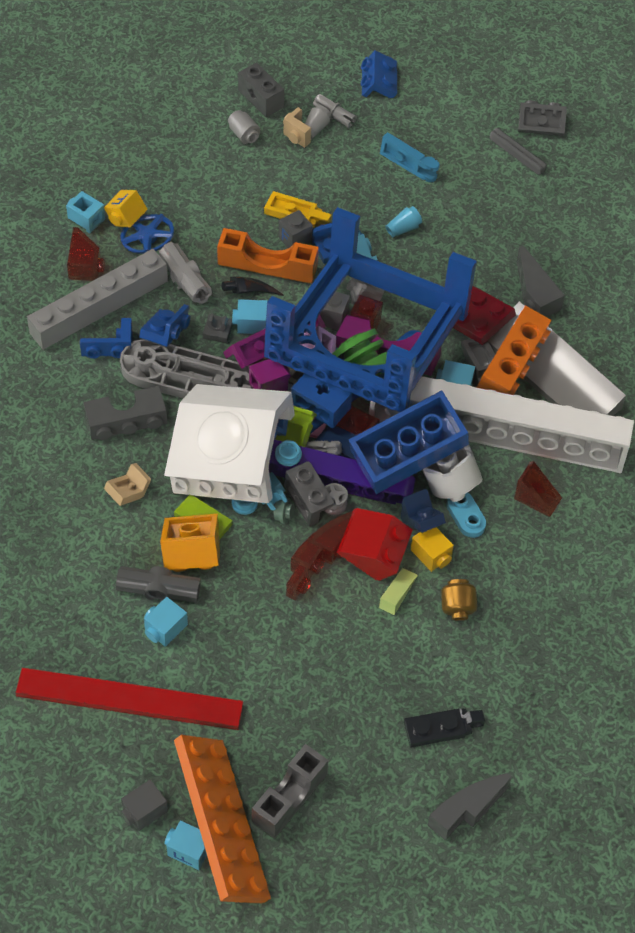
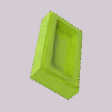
M190 494L174 511L175 517L218 513L219 540L233 525V520Z

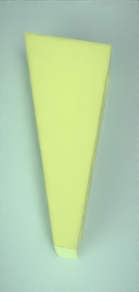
M402 568L380 598L379 608L395 615L418 575Z

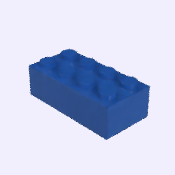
M441 390L350 438L349 445L351 453L374 492L378 494L468 446L469 434Z

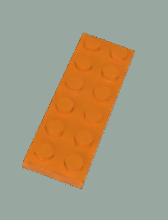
M180 735L174 740L220 901L260 904L267 902L271 899L267 881L264 877L259 855L223 740Z

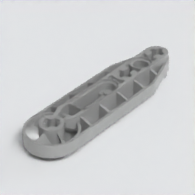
M145 339L133 341L131 349L130 346H126L121 352L120 368L122 375L129 383L138 387L150 388L159 386L161 393L179 398H184L196 384L253 389L249 383V366L241 369L238 362L172 344L166 347ZM288 384V392H291V388L294 385Z

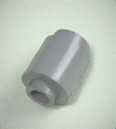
M237 110L229 116V128L243 144L253 143L259 138L261 129L248 113Z

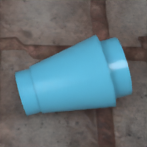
M406 207L389 224L385 225V228L393 238L419 228L422 218L415 207Z

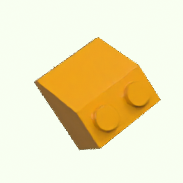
M218 513L164 519L160 543L165 568L174 572H181L190 568L207 570L214 566H219Z

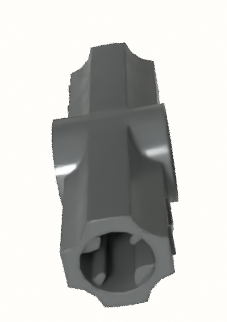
M120 566L116 581L117 591L143 594L149 600L155 598L160 599V602L168 597L169 599L197 603L201 586V578L176 575L169 569L160 566L152 567L150 570Z

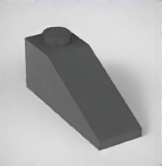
M524 246L519 247L517 267L524 305L545 317L562 310L565 295Z

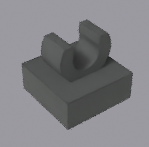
M212 313L209 314L203 331V339L227 343L233 325L232 319L227 318V316L220 317Z

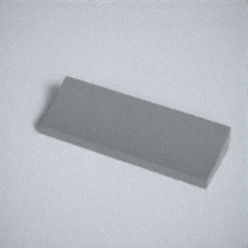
M520 301L513 307L515 308L516 316L488 340L495 353H497L525 306ZM548 327L547 330L551 332L544 344L538 343L537 347L540 348V351L533 362L528 360L527 365L530 368L524 379L550 403L572 406L587 411H597L611 416L623 408L626 395Z

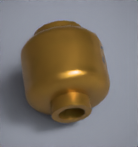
M450 580L448 585L442 588V610L445 614L452 616V620H467L468 615L477 611L476 588L474 585L469 584V580Z

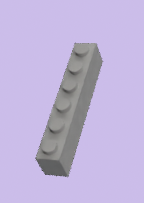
M154 249L147 251L27 316L30 335L43 350L168 282L167 264Z

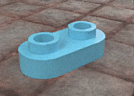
M467 492L462 499L464 503L452 502L449 498L447 500V509L461 533L470 538L481 536L485 531L486 519L473 497ZM470 520H474V521H476L477 523H476V524H472V523H470L469 521H470Z

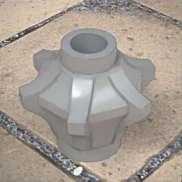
M352 277L346 287L350 291L351 304L353 305L366 303L377 306L384 293L383 289Z

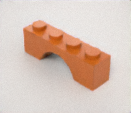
M223 228L217 245L218 265L312 284L318 267L319 247L294 242L288 249L270 250L256 244L247 232Z

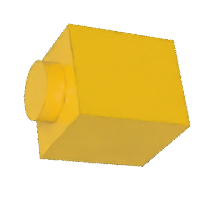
M120 190L104 207L110 222L117 227H132L148 210L137 190Z
M435 527L413 536L411 551L432 572L438 567L440 569L446 567L451 562L454 545Z

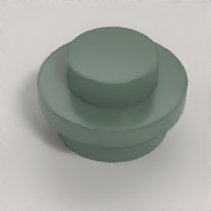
M287 498L288 502L286 503L283 500L275 503L274 519L280 521L281 524H288V521L294 518L295 505L292 504L290 498Z

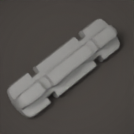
M308 441L306 448L334 455H340L343 451L341 448L342 444L339 441Z

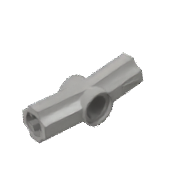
M169 242L165 244L159 251V256L167 264L173 283L176 282L179 286L177 289H183L193 302L199 304L207 302L208 298L212 295V290L202 278L195 261H189L178 243Z

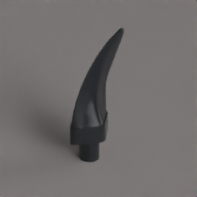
M230 277V281H223L221 284L223 291H232L234 294L266 291L284 296V294L265 282L248 277Z

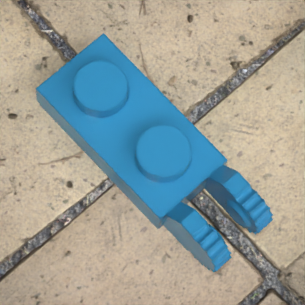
M388 132L383 136L380 149L381 155L427 182L436 181V171L440 167V163L433 157H425L424 154Z

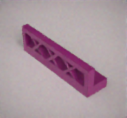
M319 314L316 327L324 328L326 325ZM266 328L231 345L223 352L225 358L227 359L234 355L241 369L265 358Z

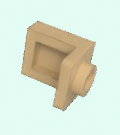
M297 107L292 113H288L283 120V134L292 143H298L305 148L311 143V127L302 122V109Z
M137 463L130 465L126 475L107 481L104 489L121 506L144 497L151 478Z

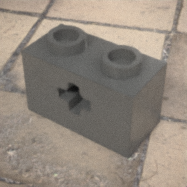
M257 62L238 72V91L265 117L284 108V88Z

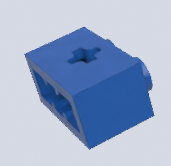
M305 373L291 388L294 406L315 412L317 414L316 419L332 428L351 409V392L320 381Z

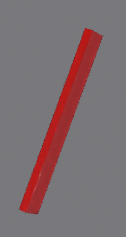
M22 668L15 692L16 697L239 730L243 709V701L29 668Z

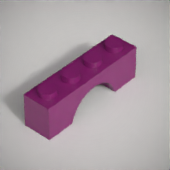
M346 315L336 334V347L339 348L343 342L358 333L371 330L370 320ZM416 332L411 337L400 341L382 339L384 344L376 353L379 355L387 352L392 344L410 351L422 333ZM377 336L370 343L381 340V338ZM441 347L424 372L425 375H432L442 355Z

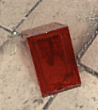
M530 461L518 479L514 499L550 517L562 497L534 461Z

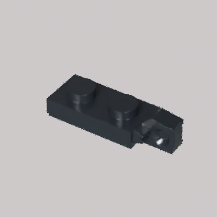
M466 708L404 718L410 748L465 738L466 735L472 734V728L482 727L485 722L482 710L467 712Z

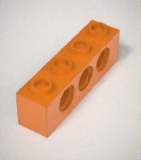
M525 305L476 388L514 395L520 385L516 380L518 377L522 380L524 379L530 368L527 365L528 360L532 362L535 360L540 351V348L537 347L538 343L544 344L551 332L547 330L551 319Z

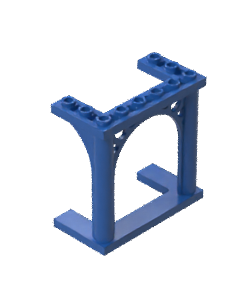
M337 207L333 212L329 261L297 305H293L271 296L267 302L264 357L310 375L320 381L332 384L342 390L361 396L366 400L383 405L391 410L402 412L409 408L413 389L458 319L464 321L468 315L477 261L453 252L448 261L445 287L358 254L357 243L360 216ZM346 276L436 310L411 350L408 351L392 344L387 351L386 364L381 365L354 364L333 355L323 346L317 336V318ZM307 332L310 336H304V333ZM310 343L313 344L315 347L313 349H309L307 347L302 346L301 344ZM384 373V379L376 376V374Z

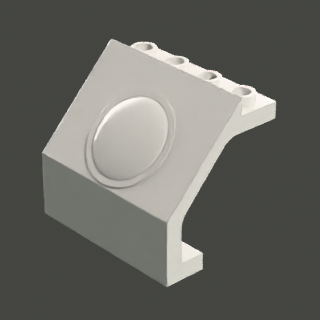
M196 384L179 404L164 476L170 477L173 493L269 503L273 498L269 477V461L278 420H291L295 415L292 393L288 391Z

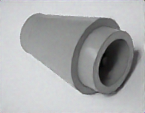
M322 105L312 108L305 122L307 126L311 127V140L330 123L331 113Z

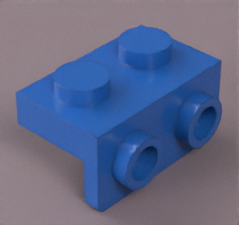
M374 50L361 64L362 96L367 97L374 90L388 98H394L397 95V61Z

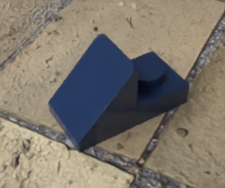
M427 489L403 498L401 520L403 523L420 532H425L446 523L444 514L432 507Z

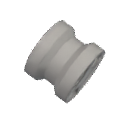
M337 483L326 485L325 487L335 503L332 507L323 511L333 516L342 514L347 508L348 492L346 488Z

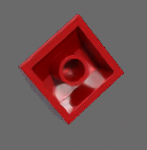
M355 508L337 553L373 579L380 581L397 574L413 529L393 515Z

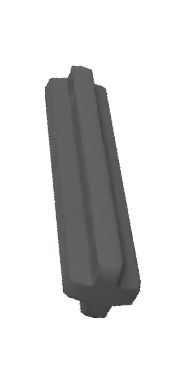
M495 128L490 133V140L537 175L545 172L547 164L502 130Z

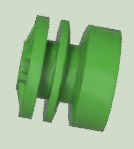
M375 328L352 336L332 353L340 359L345 358L344 361L359 365L386 364L387 352L379 355L376 353L384 344L382 339L370 343L379 335Z

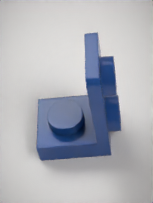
M121 318V328H116V338H81V356L89 358L113 356L114 358H120L121 352L126 346H130L131 349L133 336L132 319Z

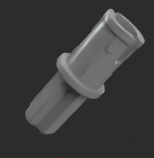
M322 94L315 97L313 105L315 107L322 105L327 108L331 113V120L334 118L347 128L353 125L351 122L355 123L357 116L342 108L340 103H334Z

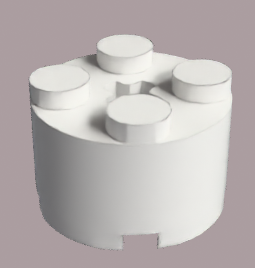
M469 445L423 469L433 495L443 499L450 498L452 502L462 500L467 492L471 491L483 480Z

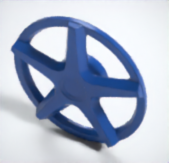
M163 214L143 215L132 225L138 232L125 238L126 232L130 227H124L120 238L122 245L127 250L133 253L144 254L151 250V244L158 237H167L168 239L161 245L152 248L155 251L162 249L165 244L169 243L174 234V227L172 222ZM154 219L146 226L140 223V221ZM163 221L169 226L170 231L157 230L156 228ZM139 240L143 244L144 250L133 249L128 246V243Z

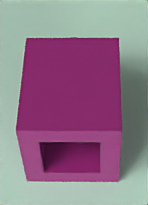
M270 359L249 366V383L253 389L288 391V379L291 378L287 366Z

